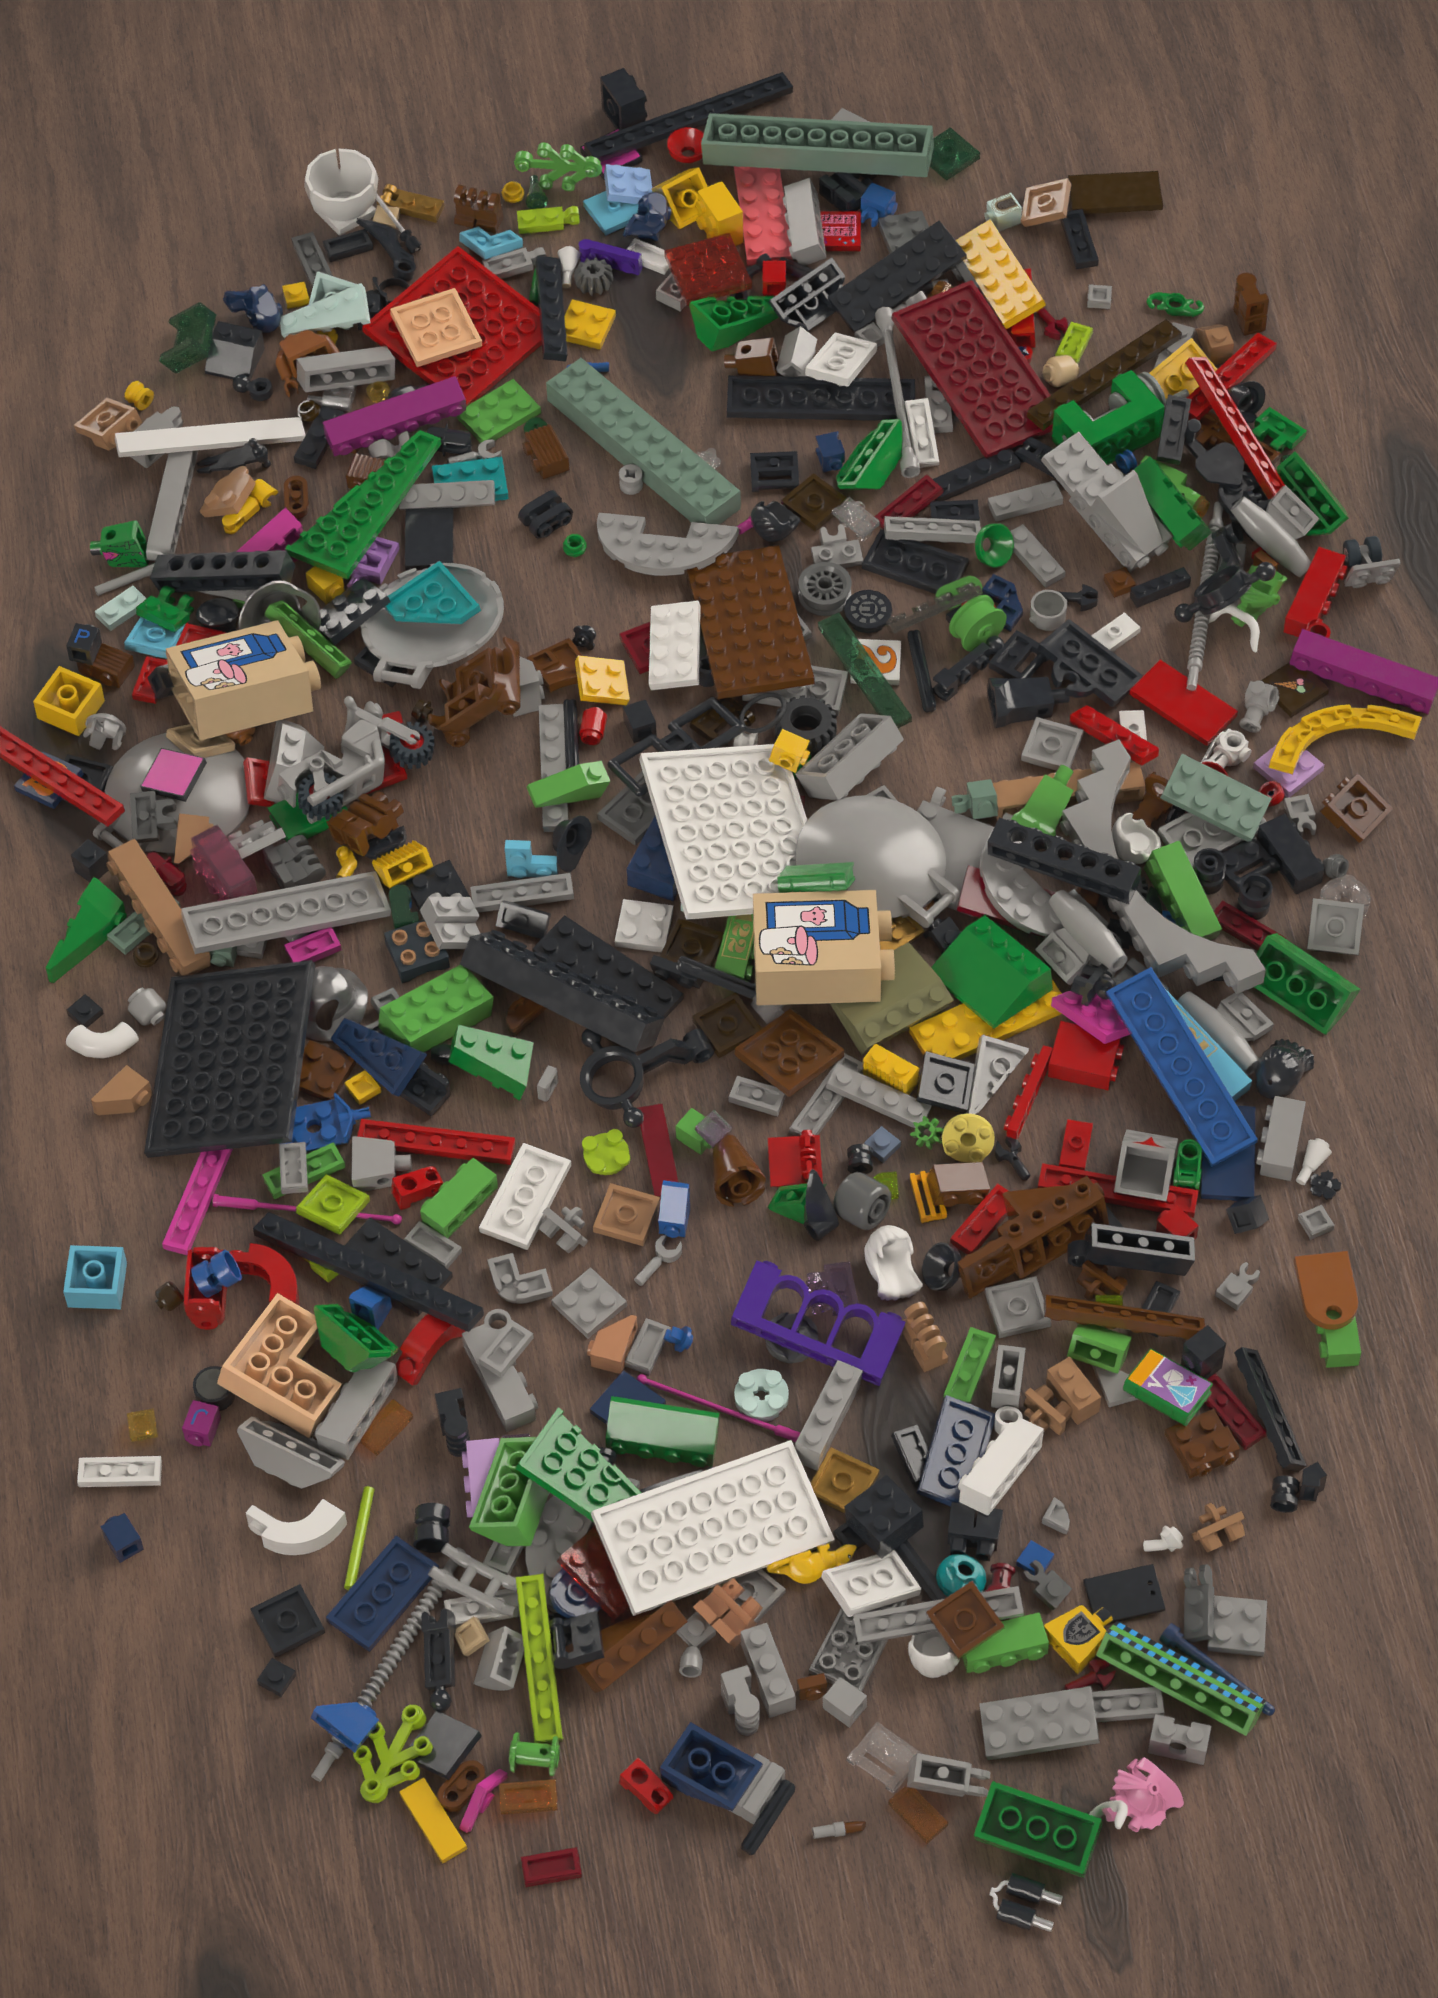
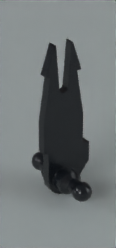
M251 438L245 444V447L233 449L211 458L209 456L197 462L198 466L213 465L197 469L196 471L197 473L211 474L214 471L232 470L254 462H260L264 468H269L271 462L268 460V450L266 447L259 444L255 438Z

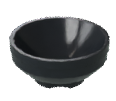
M940 1242L928 1250L922 1264V1277L928 1288L936 1291H945L953 1287L958 1279L961 1278L957 1262L962 1259L956 1247ZM954 1262L952 1275L949 1276V1267Z

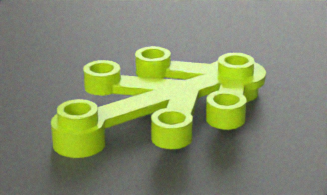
M408 1705L404 1708L401 1716L403 1723L389 1749L384 1738L385 1729L380 1722L377 1723L375 1728H378L379 1731L369 1735L370 1739L374 1742L381 1762L376 1774L371 1764L372 1753L367 1746L361 1745L355 1753L353 1752V1757L360 1764L365 1777L360 1792L366 1801L379 1803L387 1797L389 1788L406 1780H414L419 1776L420 1769L411 1760L431 1753L433 1746L430 1740L425 1736L418 1737L412 1747L401 1750L411 1731L422 1728L426 1722V1715L420 1706ZM422 1744H427L423 1749H419ZM362 1753H366L364 1757L359 1758ZM402 1764L401 1771L389 1775L392 1768ZM414 1768L411 1773H407L408 1769Z

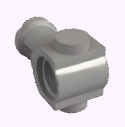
M1250 681L1245 693L1247 712L1245 717L1239 722L1241 728L1252 733H1257L1261 730L1260 723L1263 716L1267 715L1269 711H1274L1279 700L1277 687L1264 684L1263 681Z

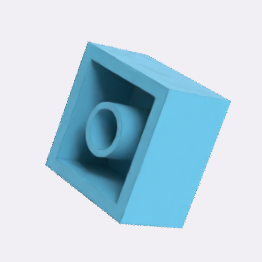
M70 1245L63 1291L69 1308L121 1309L127 1267L123 1247Z

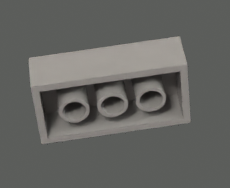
M860 713L796 773V776L809 797L839 801L845 798L855 785L860 784L871 770L877 768L887 755L896 751L897 746L904 739L891 716Z

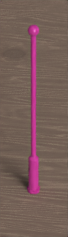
M214 1194L213 1207L222 1206L251 1210L267 1208L295 1212L297 1207L260 1203L256 1199L219 1196V1194ZM359 1213L356 1218L391 1221L395 1225L402 1222V1217L399 1214L385 1216Z
M644 1374L637 1376V1380L642 1384L656 1387L775 1432V1435L796 1442L801 1433L782 1425L774 1426L649 1380Z

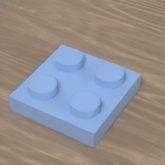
M605 165L604 177L607 201L638 204L643 195L653 192L651 189L650 169Z

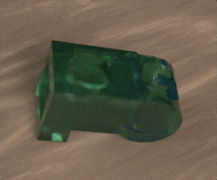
M405 885L393 886L389 891L394 929L418 922V911L410 912L412 908L410 889Z

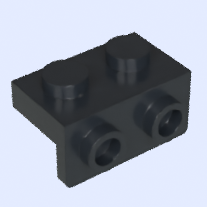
M422 1062L400 1096L429 1116H432L451 1096L449 1081L443 1074H436Z

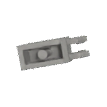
M171 406L162 414L156 412L132 432L181 428L183 426L182 413L179 407ZM165 453L130 457L145 468H148Z
M917 1753L910 1759L907 1787L963 1797L965 1794L987 1797V1789L980 1786H971L969 1781L970 1777L980 1780L990 1779V1771L972 1768V1764L968 1762Z

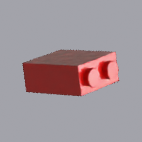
M1061 1021L1049 1062L1048 1077L1109 1090L1111 1081L1116 1082L1119 1067L1115 1066L1116 1060H1122L1125 1045L1120 1044L1121 1038L1104 1044L1079 1025Z

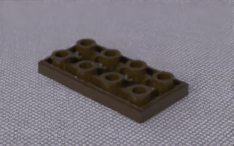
M1159 171L1068 175V180L1071 183V211L1083 209L1084 214L1163 210Z

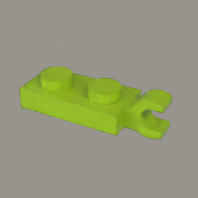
M562 206L517 211L519 234L564 230V224L576 225L580 223L578 206H571L565 211L562 210Z

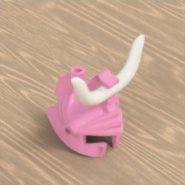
M1144 1757L1139 1762L1138 1759H1134L1126 1767L1130 1773L1118 1770V1776L1114 1779L1116 1784L1113 1786L1116 1795L1110 1797V1801L1096 1806L1089 1815L1098 1818L1105 1815L1108 1822H1115L1117 1829H1121L1126 1816H1129L1132 1820L1128 1827L1132 1831L1138 1832L1140 1828L1152 1830L1155 1826H1160L1162 1821L1166 1819V1810L1171 1807L1181 1808L1184 1802L1177 1785L1157 1766ZM1139 1769L1148 1772V1777L1144 1776Z

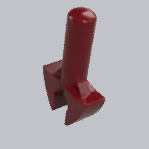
M1044 307L1036 311L1048 325L1044 329V335L1060 340L1061 334L1057 330L1063 331L1064 334L1068 329L1066 317L1061 320H1055Z
M1091 1660L1088 1665L1091 1669L1090 1673L1065 1684L1064 1689L1070 1690L1098 1684L1105 1691L1113 1682L1116 1670L1107 1675H1098L1100 1670L1110 1667V1663L1105 1660Z

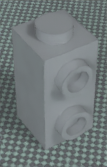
M801 326L785 335L776 371L782 376L807 377L805 375V367L815 355L817 338Z

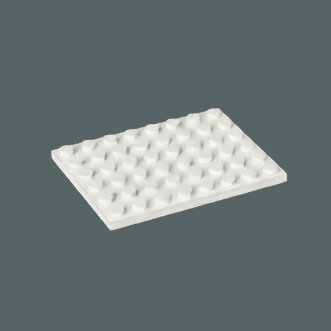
M774 744L641 753L639 761L686 920L753 914V894L779 893L777 877L786 866L796 865L797 840L804 824L807 822V817L792 771L769 762Z

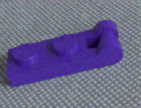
M583 239L579 242L580 262L585 263L586 258L591 261L596 257L598 261L605 259L606 263L611 265L613 269L640 275L642 270V253L588 239Z

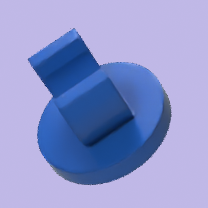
M685 1326L682 1329L672 1327L671 1330L666 1329L664 1340L674 1343V1349L677 1352H682L684 1349L687 1350L693 1341L691 1328Z

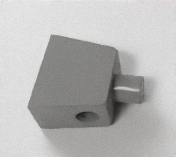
M352 1137L353 1188L364 1192L391 1187L392 1178L396 1177V1171H411V1155H396L395 1142L383 1139Z

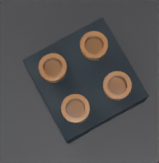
M425 920L384 933L385 944L395 963L402 984L411 981L421 974L450 968L446 949H438Z

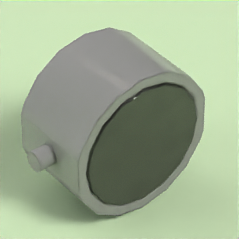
M1043 590L1036 593L1031 600L1029 620L1038 629L1044 631L1056 630L1066 620L1067 599L1060 592L1054 590Z

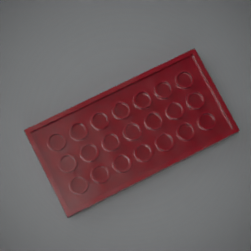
M972 280L892 313L891 319L986 459L998 454L1002 450L1012 449L1023 444L1029 437L1038 438L1053 430L1052 424L1042 431L1027 417V411L1049 397L1050 393Z

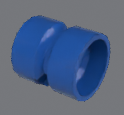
M227 1250L212 1256L211 1262L204 1260L191 1268L195 1284L207 1298L220 1292L222 1286L229 1287L242 1279L238 1264Z

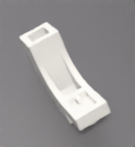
M324 1499L321 1500L309 1516L297 1522L276 1520L254 1505L246 1512L249 1528L257 1535H261L264 1547L285 1555H302L317 1551L331 1543L347 1525L345 1512Z

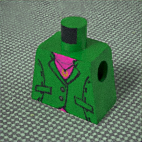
M137 520L104 527L101 532L100 541L90 542L91 555H104L108 565L111 567H146L149 564L146 556L147 540Z

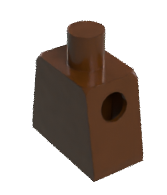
M774 338L740 341L737 345L736 354H725L724 356L725 368H737L739 376H780V373L776 371L779 357Z

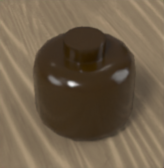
M167 1281L155 1291V1296L157 1297L155 1303L160 1309L165 1308L167 1311H173L184 1302L183 1294L171 1281Z

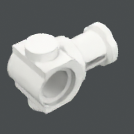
M1228 729L1226 732L1222 731L1215 740L1217 746L1213 750L1214 754L1203 762H1215L1223 768L1238 765L1241 761L1245 762L1251 754V749L1248 748L1249 741L1245 739L1241 732L1232 731L1231 729Z

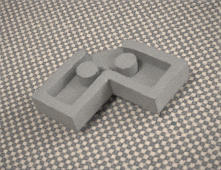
M513 1253L487 1259L495 1289L506 1301L523 1304L553 1296L546 1269L520 1275Z

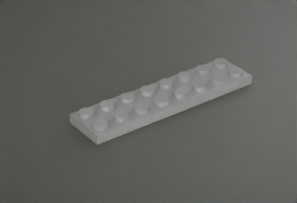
M376 871L181 908V916L195 954L387 917L391 914V908Z

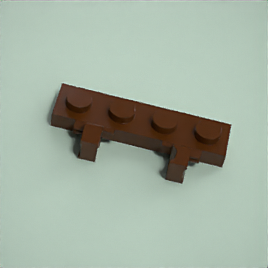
M1208 412L1199 420L1201 429L1196 433V440L1205 449L1208 448L1209 444L1215 446L1220 443L1232 444L1237 449L1218 416ZM1258 440L1272 465H1274L1279 460L1281 453ZM1244 460L1243 471H1246L1248 465Z

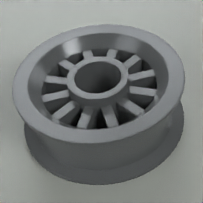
M819 562L810 565L801 573L799 578V600L801 605L810 613L819 616H831L844 610L846 601L851 596V577L842 566L835 563Z

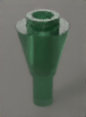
M532 175L529 178L530 187L525 202L530 209H541L548 204V198L539 185L538 176Z

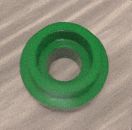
M571 534L563 542V551L571 557L581 556L587 549L586 541L579 534Z

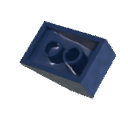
M690 1722L661 1765V1780L685 1795L733 1811L762 1768L763 1763Z

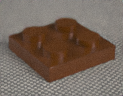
M310 1040L304 1049L299 1091L323 1101L334 1099V1093L338 1095L355 1067L356 1061L350 1056Z
M973 1581L926 1611V1615L958 1660L1004 1629L1003 1623Z

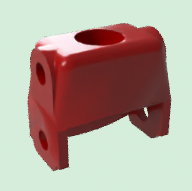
M194 1247L192 1250H188L184 1308L191 1323L204 1330L215 1329L218 1325L224 1323L227 1287L222 1286L220 1292L209 1298L205 1297L194 1282L191 1268L204 1260L211 1262L212 1256L223 1251L216 1247Z

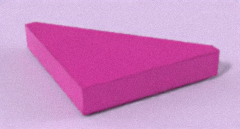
M498 1769L477 1784L459 1829L466 1833L471 1832L479 1812L484 1813L495 1797L491 1793L492 1790L508 1778L507 1772Z

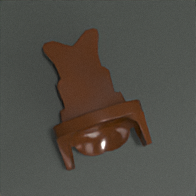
M1156 772L1146 777V793L1138 806V810L1132 813V819H1143L1146 826L1150 828L1155 820H1158L1162 814H1166L1171 810L1173 804L1161 799L1163 790L1154 786V783L1166 786L1167 779L1156 775Z

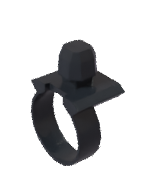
M373 277V290L367 291L366 294H380L381 307L383 309L392 302L388 301L387 293L383 292V289L393 285L407 289L409 285L400 278H389L378 285V278Z

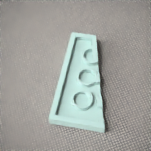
M360 283L282 316L280 321L282 336L285 338L287 335H296L304 330L329 332L334 327L343 326V328L353 327L354 323L359 322L363 325L370 324L365 287Z

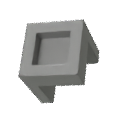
M838 1678L823 1697V1709L849 1728L867 1707V1695L843 1678Z

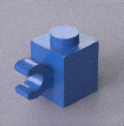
M871 183L861 197V222L864 223L866 219L871 218V227H875L878 224V218L894 215L897 209L896 192Z

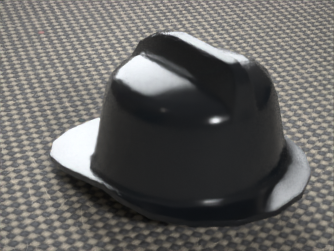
M578 815L572 820H563L553 831L552 845L557 852L558 864L565 872H571L576 868L591 839L592 825L585 816Z

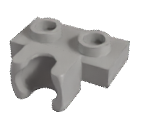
M838 525V533L834 536L829 535L825 527L820 529L821 546L811 547L814 564L831 562L843 568L862 565L863 557L859 539L846 541L844 525Z

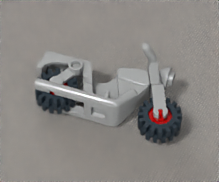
M347 696L344 699L347 707V722L341 740L342 760L324 750L305 758L300 763L285 769L279 774L278 793L293 808L296 807V794L298 793L299 808L302 809L304 815L307 814L309 823L313 824L318 820L321 821L323 817L328 820L330 819V814L335 817L337 811L340 812L344 805L382 784L385 762L382 746L389 749L390 757H394L393 761L396 764L400 761V767L404 768L405 764H407L408 769H412L413 765H416L418 769L421 768V763L424 766L427 765L428 760L431 761L434 753L435 739L432 736V731H427L426 725L420 727L419 722H415V726H413L410 721L407 722V726H404L403 723L400 724L389 717L382 719L383 711L377 703L374 704L369 701L363 710L357 707L351 696Z

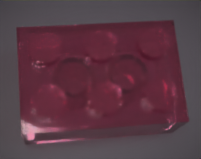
M218 825L191 838L193 848L190 849V852L196 861L193 863L194 869L200 877H205L207 888L211 894L216 893L219 897L218 901L258 894L255 877Z

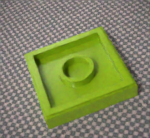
M326 1174L296 1207V1214L340 1235L370 1202V1195Z

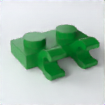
M1270 407L1255 420V428L1252 430L1256 439L1263 442L1266 435L1274 438L1270 443V447L1281 454L1285 447L1292 450L1307 434L1306 429Z
M166 585L161 589L157 598L151 595L136 607V615L175 633L190 621L189 615L194 611V607L189 604L194 598L185 594L180 598L178 605L175 607L172 605L175 599L170 597L175 589Z

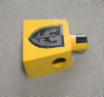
M1080 1605L1044 1625L1049 1644L1078 1675L1089 1664V1661L1093 1660L1107 1632L1104 1627L1113 1618L1104 1607L1092 1615L1084 1606Z

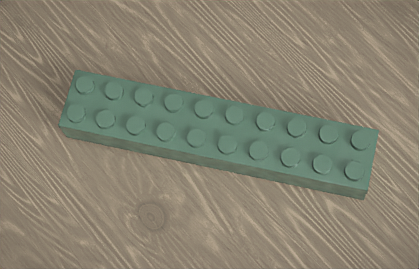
M709 113L701 147L703 164L927 177L934 149L933 126Z
M578 359L546 382L547 401L624 466L633 464L640 467L643 482L690 522L720 525L741 509V492L738 488L584 359Z

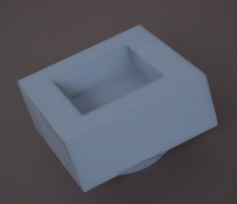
M882 1126L864 1142L865 1145L872 1147L873 1155L882 1163L901 1147V1141Z

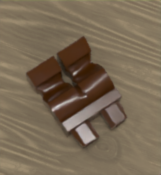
M380 791L376 792L373 796L363 793L358 797L359 801H355L349 806L348 811L342 809V812L337 813L335 817L332 816L327 821L333 840L363 857L370 847L367 835L372 834L383 839L391 830L394 831L399 827L396 819L404 813L400 801L393 799L389 802L387 796Z

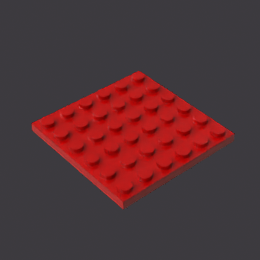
M459 246L371 318L370 324L362 326L363 333L380 346H386L395 358L431 385L456 376L466 399V407L480 399L542 345L539 308ZM455 288L482 340V346L417 367L390 314V309Z

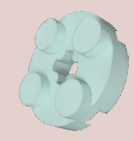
M755 1369L748 1373H743L739 1377L734 1392L737 1409L741 1413L743 1412L745 1415L763 1422L777 1418L779 1413L788 1405V1386L781 1374L776 1370ZM758 1391H764L769 1394L765 1396V1400H760L759 1396H754Z

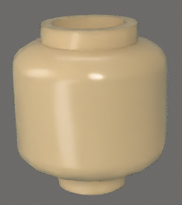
M1069 355L1051 357L1043 366V377L1053 387L1066 386L1075 380L1079 374L1078 364Z

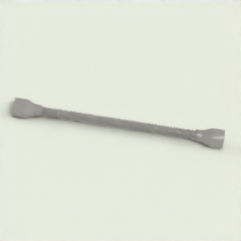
M882 307L875 312L876 323L884 336L897 419L902 421L901 474L905 478H913L919 475L920 466L911 448L893 340L894 322L891 319L893 310L889 307Z

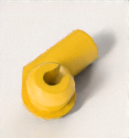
M341 846L337 849L336 855L342 868L336 875V878L351 876L358 864L354 853L348 847Z

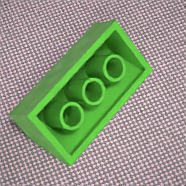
M537 1437L500 1439L469 1526L471 1531L505 1546H531L549 1492L515 1468Z

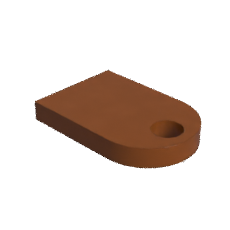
M1348 1251L1295 1256V1270L1304 1312L1308 1319L1321 1328L1331 1330L1343 1328L1351 1323L1357 1313L1358 1296ZM1334 1310L1337 1311L1341 1317L1339 1319L1333 1320L1328 1318L1326 1313L1328 1311Z

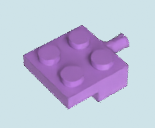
M377 537L350 575L351 579L347 587L350 588L354 582L359 581L363 577L370 582L381 585L399 551V543Z

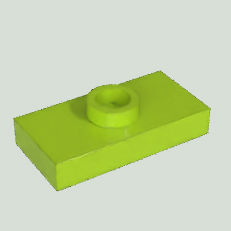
M1071 322L1055 356L1069 355L1078 364L1093 334V328Z

